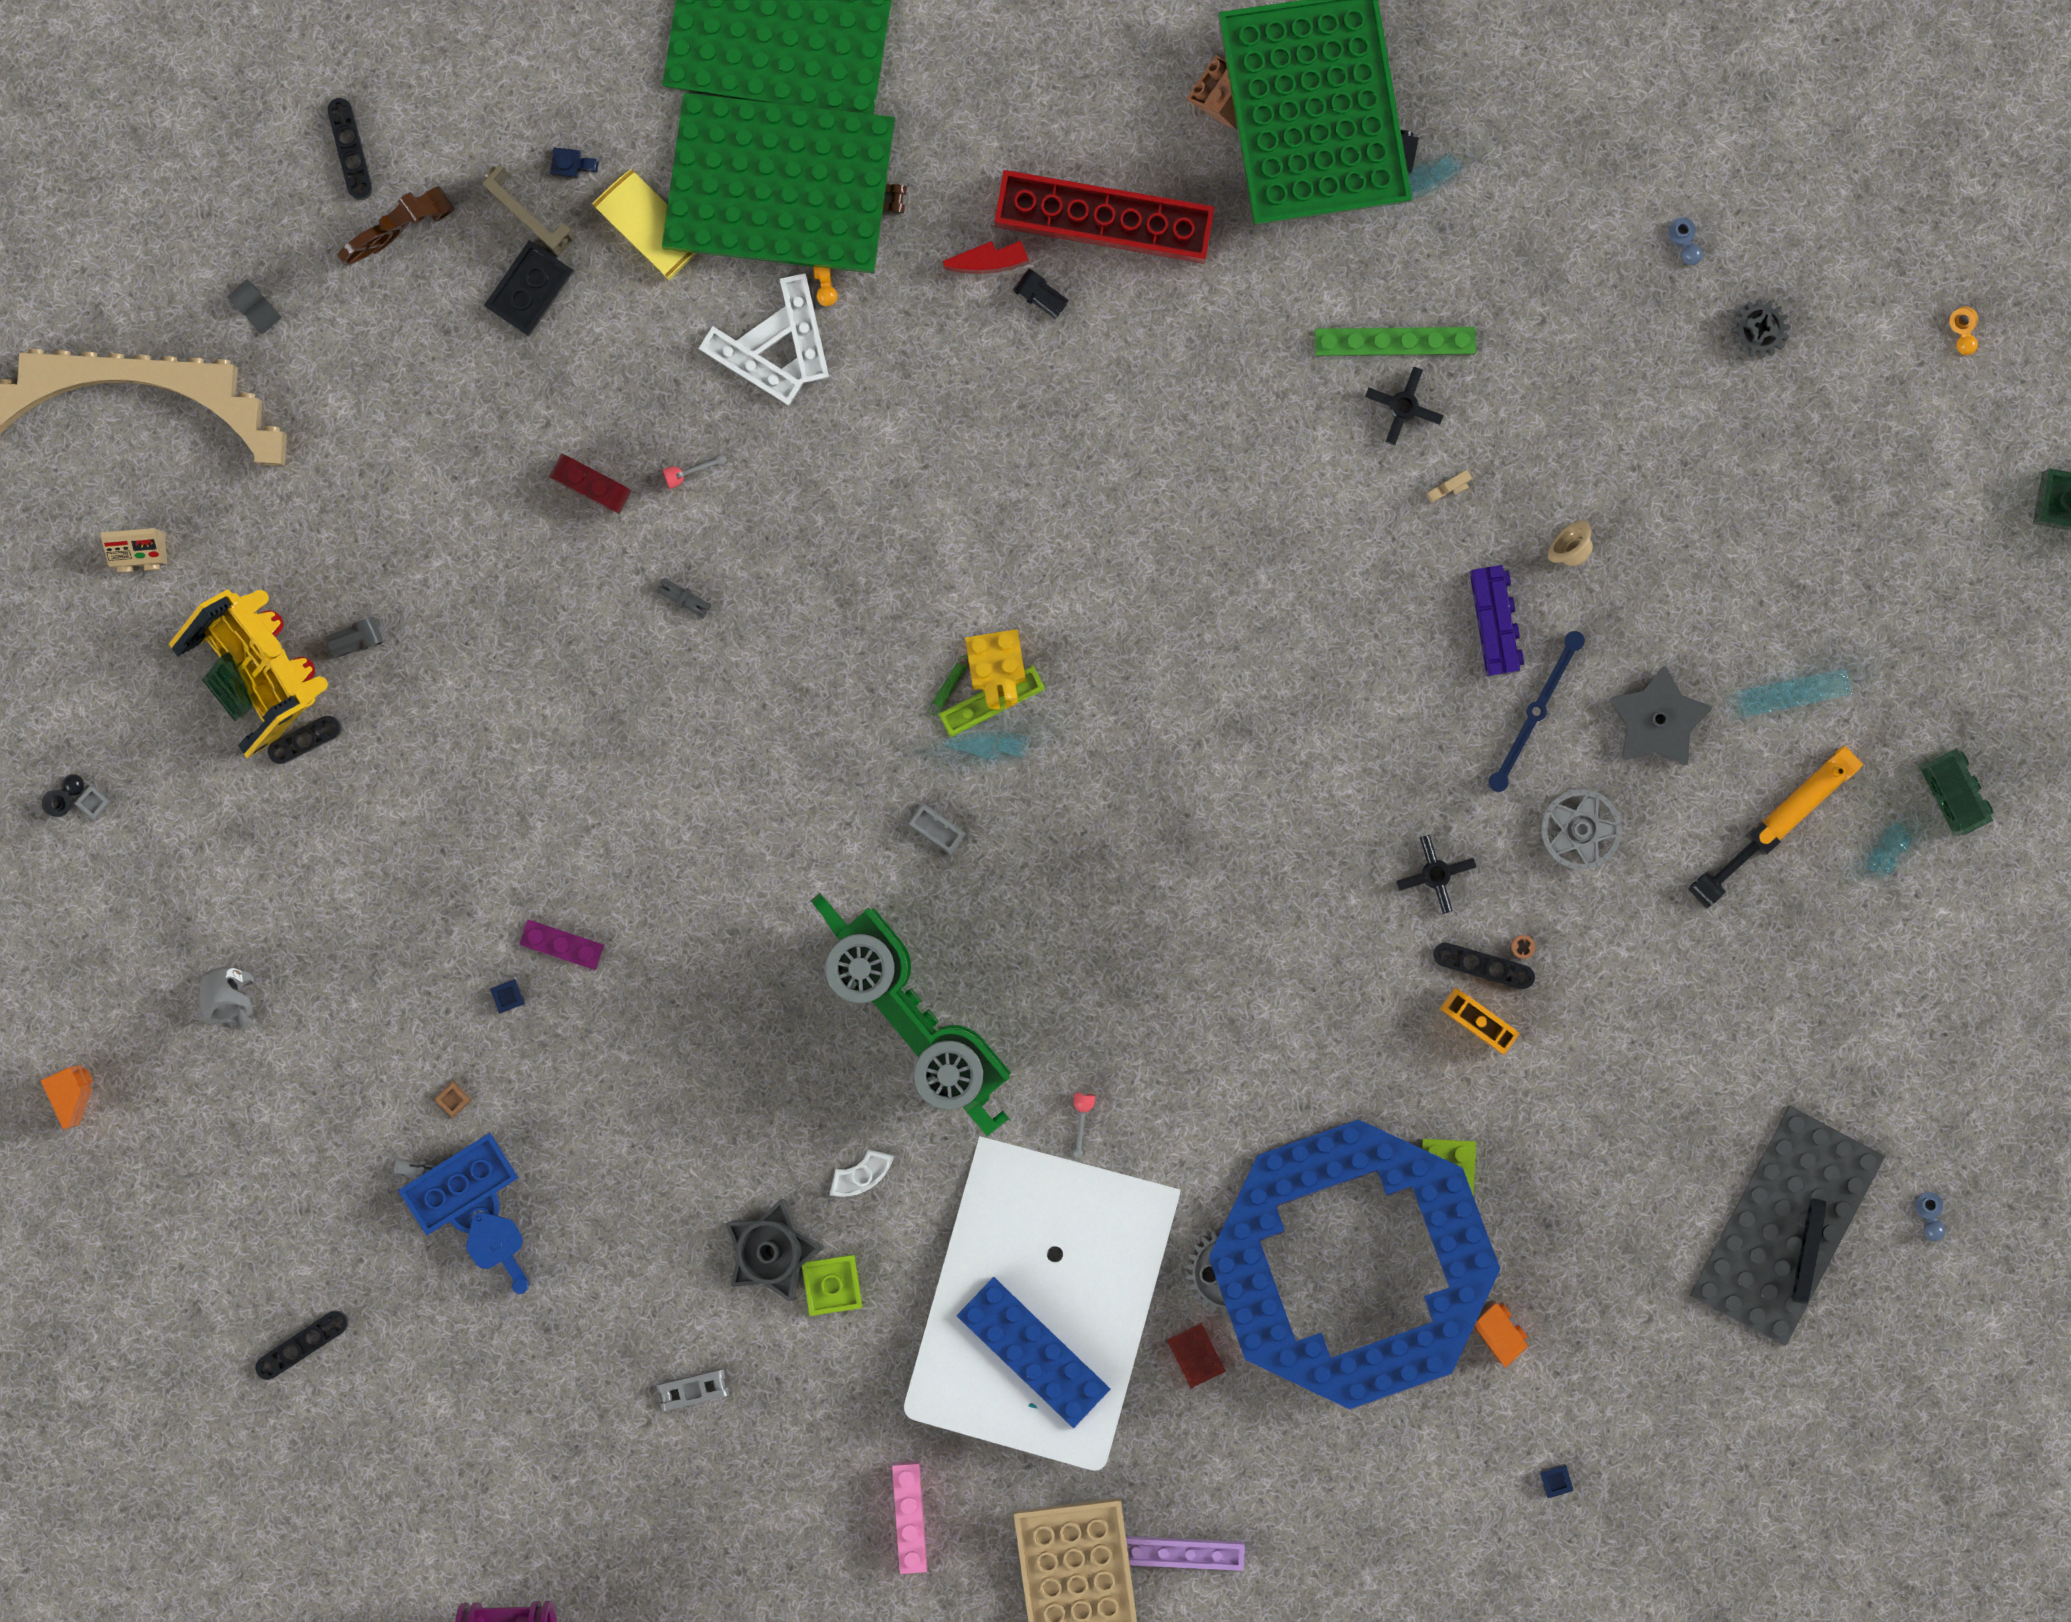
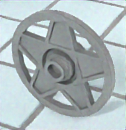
M1572 790L1558 796L1548 806L1542 819L1541 836L1546 850L1558 863L1571 869L1586 870L1598 867L1612 857L1620 844L1622 823L1617 809L1605 796L1591 790ZM1585 795L1576 810L1559 804L1569 797ZM1599 800L1610 810L1615 822L1598 818ZM1550 816L1561 829L1551 843L1549 842L1547 831ZM1615 837L1609 851L1599 859L1598 841ZM1576 849L1585 864L1569 862L1559 855Z

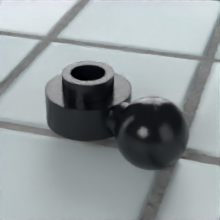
M70 774L66 776L63 780V789L61 791L51 790L43 796L42 808L46 814L62 817L68 813L71 807L70 796L78 795L84 789V781L79 775ZM54 798L59 802L56 808H53L51 805Z

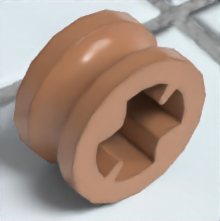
M1519 935L1511 942V951L1517 958L1527 959L1535 952V942L1530 936ZM1521 939L1522 942L1527 940L1530 943L1527 947L1529 952L1525 955L1524 952L1519 954L1516 950L1519 947L1517 942Z

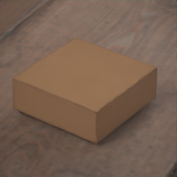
M452 1081L433 1099L452 1119L472 1101L455 1081Z

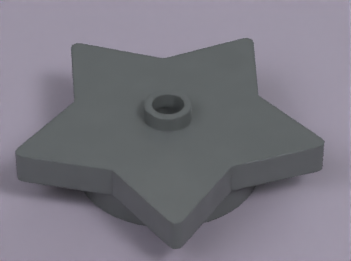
M1665 666L1660 668L1642 691L1613 696L1609 699L1626 725L1623 749L1624 760L1656 752L1683 766L1688 765L1690 732L1712 709L1707 704L1681 695ZM1658 714L1664 715L1665 722L1663 724H1658L1655 721V717Z
M779 1200L759 1220L731 1221L726 1223L727 1230L736 1247L737 1255L731 1286L764 1284L785 1300H794L800 1268L823 1250L824 1246L796 1229L786 1200ZM770 1247L774 1249V1255L770 1253Z

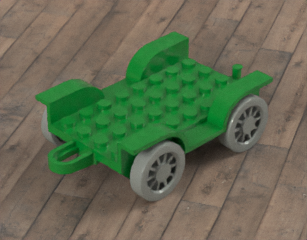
M821 893L812 898L810 901L821 913L839 940L832 947L826 959L825 974L829 986L840 998L852 1003L872 1001L918 1056L914 1068V1082L920 1096L928 1104L938 1109L955 1110L963 1107L987 1137L1006 1121H1011L1004 1111H1001L992 1119L982 1107L989 1101L990 1094L1010 1079V1070L985 1040L972 1029L961 1025H948L939 1029L936 1026L939 1020L930 1009L924 1011L918 1003L922 1000L912 988L908 991L906 990L905 985L911 975L909 952L901 939L876 909L873 908L871 910L868 907L860 916L847 925ZM843 966L847 972L840 974L839 967ZM851 976L852 979L846 985L842 978ZM857 984L859 985V991L854 990ZM926 1072L932 1073L933 1076L926 1078ZM939 1082L941 1085L935 1091L930 1084ZM942 1088L948 1092V1096L939 1094Z

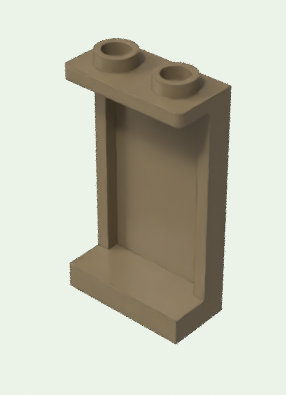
M501 164L497 168L495 166L491 167L483 177L485 181L482 184L486 190L559 257L576 239L571 229L562 223L551 234L501 187L510 177L506 169Z

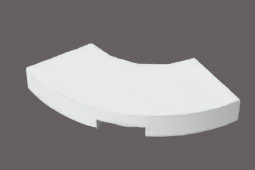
M868 1149L864 1159L858 1165L849 1169L835 1170L829 1195L847 1197L869 1190L885 1176L892 1164L894 1155Z

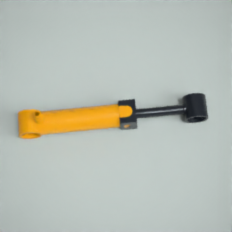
M1846 745L1840 747L1834 753V756L1829 757L1801 786L1763 821L1753 827L1745 835L1751 843L1714 877L1707 871L1697 879L1698 882L1695 881L1688 888L1706 909L1726 892L1721 884L1754 853L1759 850L1763 855H1767L1781 842L1780 840L1863 766V763Z

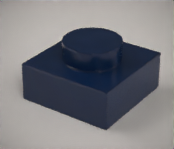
M516 979L490 988L499 1014L525 1004Z
M1566 1464L1539 1471L1547 1498L1574 1491Z

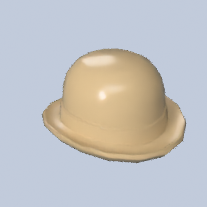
M1582 520L1575 521L1565 527L1550 545L1548 559L1553 563L1563 562L1568 566H1578L1584 563L1590 557L1593 550L1590 524Z

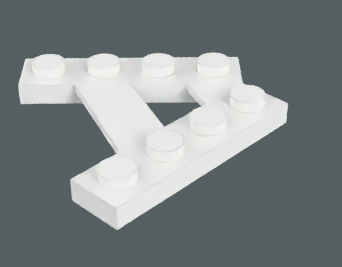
M806 273L780 279L786 306L744 336L734 340L712 326L698 348L788 406L791 405L803 384L829 378ZM792 332L797 354L795 360L780 369L760 356V354Z

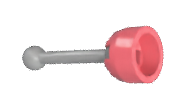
M718 455L712 461L683 471L676 466L662 469L670 490L681 485L685 475L716 464L724 465L727 459L724 455Z
M1074 1093V1106L1080 1112L1076 1148L1073 1150V1156L1076 1158H1080L1083 1155L1081 1146L1085 1113L1090 1111L1095 1104L1096 1095L1093 1094L1083 1095V1093Z

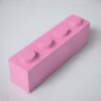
M920 1460L893 1462L892 1472L900 1574L927 1572Z

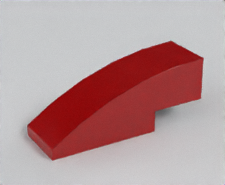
M990 241L943 261L945 270L973 274L997 273L1029 264V259L1021 241L996 250L993 242Z

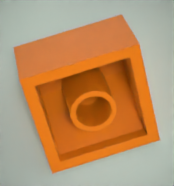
M81 1065L68 1067L41 1080L63 1130L74 1128L80 1124L92 1092L90 1086L93 1083L92 1076L88 1069H83Z
M1492 1301L1481 1310L1474 1328L1497 1360L1506 1368L1528 1347L1524 1341L1528 1336L1519 1324L1514 1327L1508 1318L1512 1314L1503 1302L1498 1305L1495 1301Z

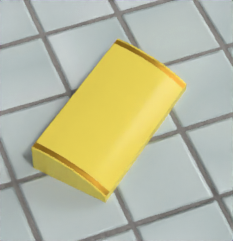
M632 169L622 175L592 203L594 208L669 281L697 254L664 250L662 248L668 204Z

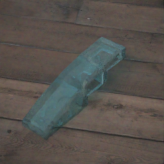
M1847 668L1737 692L1742 718L1853 695Z

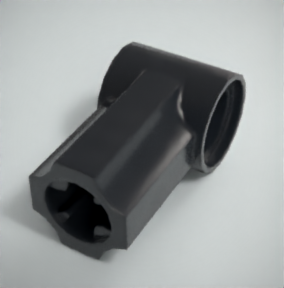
M1029 268L1013 288L1017 295L1021 294L1027 299L1026 302L1035 304L1053 319L1060 315L1069 302L1063 295L1047 285V281Z

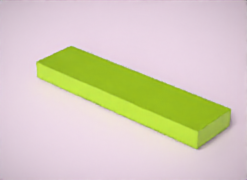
M1034 666L1024 670L1026 682H1021L1016 686L1017 704L1045 690ZM982 691L938 715L951 738L1006 710L1004 696L999 697L1001 710H993L987 706L985 692Z

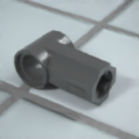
M375 617L358 621L352 624L350 628L326 636L327 645L333 658L344 656L359 649L366 650L369 649L368 646L383 643Z

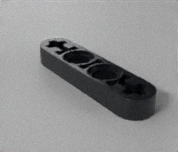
M336 98L328 105V115L347 190L354 199L365 200L371 195L373 189L353 108L346 99ZM338 104H341L343 108H347L343 115L346 122L351 120V124H342L336 127V123H341L339 115L333 114V111L337 110ZM347 129L354 132L353 141L348 144L342 143L340 140L341 132ZM352 155H357L361 159V164L356 169H349L346 165L347 159ZM364 171L365 175H359V178L363 185L367 184V188H364L363 194L360 195L357 191H353L357 183L354 176L349 179V174L356 175Z
M1450 943L1438 944L1433 951L1434 961L1442 967L1518 989L1529 988L1535 981L1534 971L1523 964ZM1445 947H1448L1449 953L1458 955L1457 950L1463 951L1459 958V967L1453 965L1456 962L1453 959H1447L1445 963L1442 962V957L1438 955L1439 950L1443 951ZM1469 954H1473L1478 958V966L1473 970L1466 969L1463 964L1464 958ZM1493 962H1500L1504 967V972L1500 977H1493L1489 972V967ZM1509 965L1514 966L1512 972L1521 973L1522 969L1526 970V975L1530 976L1529 981H1524L1520 985L1518 984L1519 979L1511 976L1510 982L1505 981L1509 974Z
M1812 1198L1809 1203L1792 1291L1793 1302L1807 1304L1810 1297L1826 1213V1201Z
M332 1311L297 1333L257 1361L255 1367L257 1375L264 1380H270L342 1334L348 1327L347 1316L341 1311ZM331 1316H334L336 1319L340 1317L343 1321L339 1324L341 1329L338 1330L336 1327L330 1329L327 1333L331 1336L326 1338L325 1331L318 1324L322 1322L323 1327L332 1322ZM310 1330H316L320 1333L321 1340L317 1345H311L307 1342L306 1335ZM287 1345H293L298 1349L296 1359L289 1360L285 1357L284 1349ZM277 1352L279 1359L286 1366L282 1368L281 1363L272 1368L273 1374H270V1372L264 1373L262 1371V1368L265 1366L263 1361L266 1360L267 1363H271L277 1359L274 1356V1353Z

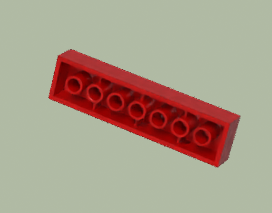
M1003 170L994 226L1001 229L1205 264L1215 206Z

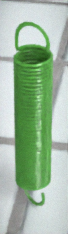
M957 662L932 702V704L940 707L939 711L945 705V702L969 664L965 667ZM929 708V714H930V715L935 716V715H937V714L939 713V711H938L936 714H931V713H930V708Z

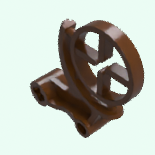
M440 186L434 187L416 198L411 192L407 193L398 200L399 205L392 212L379 219L378 225L364 231L348 242L339 251L337 256L344 266L354 264L372 253L377 254L403 232L410 222L416 224L428 216H431L434 222H438L452 213L455 208Z

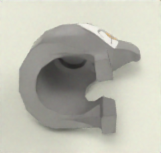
M233 967L216 968L205 973L201 978L199 986V1007L202 1022L207 1024L233 1023L239 1024L242 1029L247 1028L251 1023L248 1016L253 1014V1008L249 998L234 989H240L248 983L253 984V976L249 972L240 971ZM227 1004L242 1005L244 1010L239 1008L232 1009Z

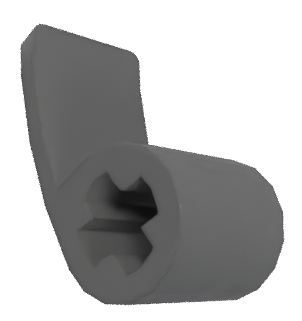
M248 279L227 296L260 334H264L281 319L279 313Z

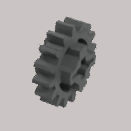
M1758 299L1756 306L1751 301L1746 304L1747 311L1740 308L1737 312L1741 317H1734L1732 322L1737 324V327L1732 328L1731 333H1737L1738 335L1733 342H1741L1743 344L1740 347L1741 352L1746 348L1749 349V357L1758 352L1759 357L1764 358L1766 351L1772 356L1775 354L1774 347L1781 350L1784 347L1781 340L1789 339V336L1784 331L1790 329L1791 325L1784 324L1783 322L1788 318V315L1781 316L1779 314L1781 306L1773 309V301L1771 300L1766 305H1763L1762 299ZM1761 312L1756 319L1747 318L1751 313ZM1771 316L1775 319L1777 327L1774 326ZM1763 321V328L1767 331L1763 332L1758 337L1759 329L1755 326L1759 325ZM1744 330L1748 331L1751 337L1750 341L1746 338ZM1764 339H1774L1771 344L1760 346Z

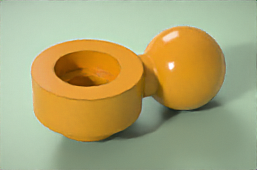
M814 267L815 279H820L821 284L816 295L817 301L822 306H832L836 303L838 294L831 285V269Z
M1961 306L1951 314L1949 323L1952 330L1960 334L1956 343L1958 352L1968 356L1975 353L1978 348L1977 339L1971 335V331L1977 326L1978 315L1973 308ZM1961 315H1966L1969 318V322L1963 323L1960 319Z

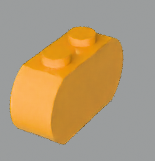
M1456 987L1453 988L1439 1008L1440 1011L1504 1056L1520 1035L1513 1027Z

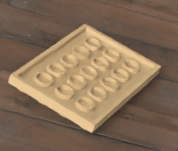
M1121 1498L1014 1511L1028 1622H1137Z

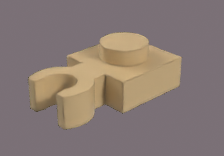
M1465 470L1431 490L1426 496L1432 504L1452 491L1457 495L1469 488L1467 483L1472 480V477L1468 470Z

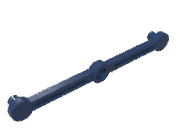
M1571 631L1565 636L1564 644L1566 647L1536 702L1528 705L1526 710L1528 717L1498 772L1489 777L1488 785L1493 791L1502 792L1508 787V775L1537 721H1541L1546 717V704L1574 652L1584 646L1585 638L1582 633ZM1534 707H1538L1541 710L1539 716L1533 715L1532 710Z

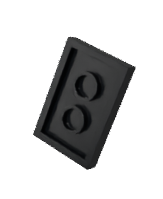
M529 240L484 306L529 337L572 276L574 270Z

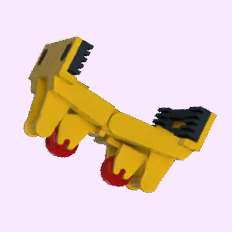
M227 589L201 603L170 641L169 645L176 656L179 657L186 651L188 652L190 649L195 648V646H199L200 643L202 644L207 641L230 671L237 674L241 686L263 722L254 733L252 732L250 735H247L238 745L245 757L249 758L276 741L305 709L313 705L315 698L327 689L328 682L322 676L313 678L315 667L308 658L296 657L289 661L280 642L275 638L283 629L282 617L277 612L271 610L257 614V610L265 606L269 600V596L265 591L257 590L251 594L239 597L237 593H231Z

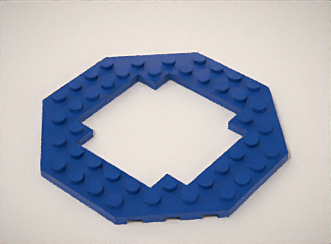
M1359 1119L1257 1155L1209 1255V1261L1245 1361L1257 1365L1348 1410L1451 1375L1500 1272V1266L1463 1168ZM1377 1171L1386 1196L1412 1187L1448 1288L1424 1296L1432 1319L1431 1323L1331 1358L1322 1332L1298 1341L1295 1340L1260 1241L1285 1232L1277 1206Z

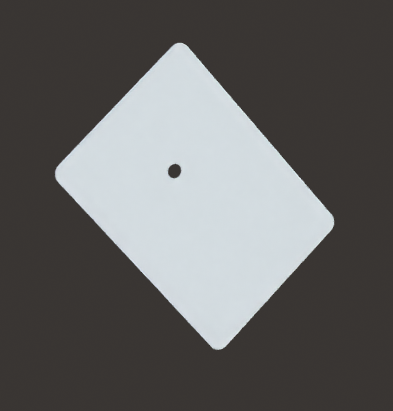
M979 1136L905 1399V1414L910 1419L1088 1470L1096 1471L1102 1469L1109 1457L1178 1204L1180 1189ZM1057 1246L1062 1250L1063 1257L1059 1262H1051L1048 1259L1047 1252L1049 1248ZM993 1277L1111 1389L1074 1429L956 1317ZM1033 1403L1037 1408H1031L1028 1405Z

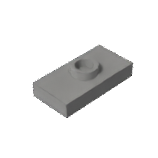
M923 802L907 824L950 855H952L966 835L964 831Z

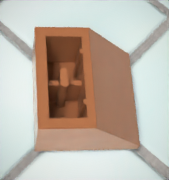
M1215 55L1198 82L1193 86L1186 100L1220 123L1237 130L1226 60Z

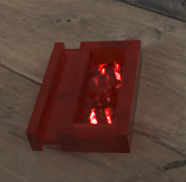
M1202 1323L1167 1339L1191 1389L1226 1372Z

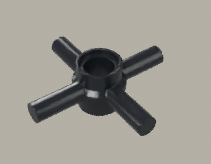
M1412 368L1404 392H1399L1394 396L1370 387L1367 389L1365 397L1390 406V411L1394 416L1385 441L1388 444L1396 445L1404 421L1410 420L1414 416L1438 425L1441 424L1444 415L1419 406L1418 400L1414 396L1423 372L1420 368ZM1402 399L1409 401L1411 411L1407 413L1399 411L1397 402Z
M1430 834L1422 836L1420 841L1427 863L1423 867L1422 873L1397 880L1398 889L1401 891L1425 883L1428 887L1436 890L1442 914L1452 912L1453 909L1446 885L1451 875L1476 868L1475 860L1470 858L1447 865L1445 862L1437 860ZM1435 866L1443 871V878L1439 882L1432 881L1429 876L1431 868Z

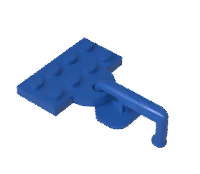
M491 1132L398 1190L426 1236L450 1221L456 1229L469 1233L466 1249L478 1267L489 1269L502 1262L514 1281L512 1284L513 1291L516 1294H523L527 1291L530 1283L513 1257V1254L521 1248L523 1237L511 1219L498 1216L500 1200L497 1191L518 1179L519 1176Z

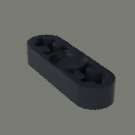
M323 716L272 742L268 748V756L274 763L286 764L337 738L341 733V724L335 717ZM325 721H328L330 724L334 723L336 727L332 729L333 734L330 735L327 732L320 734L319 736L322 740L318 742L317 735L311 728L316 726V731H319L325 727ZM304 732L312 736V743L307 748H302L298 744V737ZM292 738V744L298 752L294 754L293 749H290L284 753V759L279 756L275 757L274 753L277 752L276 746L280 745V747L285 748L291 745L287 740Z

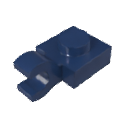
M554 147L550 174L578 178L579 170L598 172L599 162L593 158H581L580 150Z

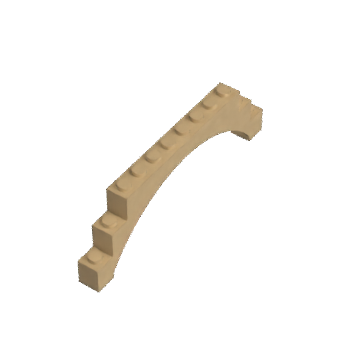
M28 349V353H19L17 384L15 380L0 379V434L30 409L64 392L104 383H137L174 391L199 402L221 417L237 432L253 452L256 464L285 466L287 434L281 432L280 427L264 426V431L260 430L262 401L259 398H255L253 393H239V397H236L237 367L232 365L230 360L215 359L214 363H204L202 358H188V362H179L177 357L161 356V360H151V356L134 355V359H125L124 354L108 353V357H97L98 353L81 352V356H72L70 351L55 350L54 354H44L42 349Z

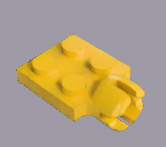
M1018 629L965 637L973 690H983L985 692L986 704L993 710H1001L999 697L1003 696L1006 709L1013 707L1018 701L1017 684L1026 682Z

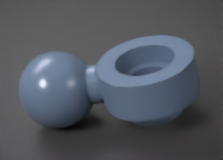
M1678 218L1669 227V239L1674 245L1683 247L1681 257L1686 264L1696 265L1703 257L1702 249L1692 242L1696 234V227L1691 220ZM1679 227H1684V228H1686V229H1687V233H1686V234H1681V233H1679L1678 228H1679Z
M1926 1192L1917 1198L1915 1210L1921 1218L1927 1219L1924 1235L1928 1240L1936 1242L1940 1241L1946 1232L1943 1223L1937 1219L1943 1210V1201L1936 1193ZM1930 1200L1934 1203L1933 1210H1928L1925 1207L1926 1201Z

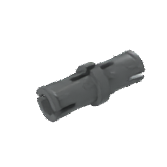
M664 578L661 584L669 588L670 591L659 586L657 593L676 602L677 607L681 609L684 607L704 619L707 612L698 608V606L709 610L711 603H707L691 594L692 590L688 588L684 590L667 578Z

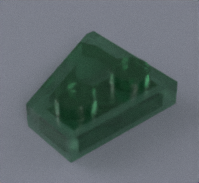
M227 652L219 658L202 681L232 719L237 721L245 715L253 704L231 653Z

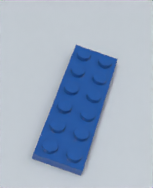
M995 1277L956 1316L1073 1429L1111 1390Z

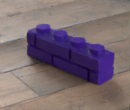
M1503 565L1473 569L1469 571L1486 676L1521 671L1520 666L1524 665L1522 649L1517 650L1515 639H1520L1518 624L1512 622L1511 613L1515 612V603L1513 596L1508 597L1507 586H1511L1509 571H1504Z

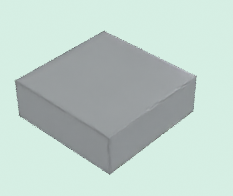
M90 784L74 804L90 819L96 821L113 801L94 784Z

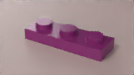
M529 919L519 944L593 970L597 969L604 948V944Z

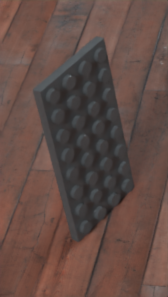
M1788 1106L1690 1296L1786 1346L1885 1156L1807 1114ZM1814 1198L1826 1201V1213L1808 1303L1803 1304L1792 1301V1291L1810 1200Z

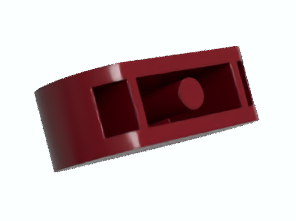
M562 453L549 475V478L619 515L632 490Z

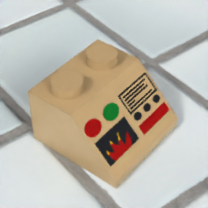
M155 528L101 532V540L108 566L117 569V573L134 572L133 567L143 566L144 571L160 570V565H167L164 532Z

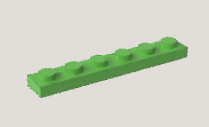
M1475 327L1315 329V356L1476 354Z

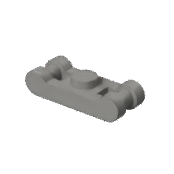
M724 1369L657 1384V1393H660L662 1403H660L661 1410L668 1411L729 1396L728 1387H725L723 1377H725ZM713 1380L715 1390L707 1392L705 1382ZM678 1389L680 1399L673 1400L671 1390Z

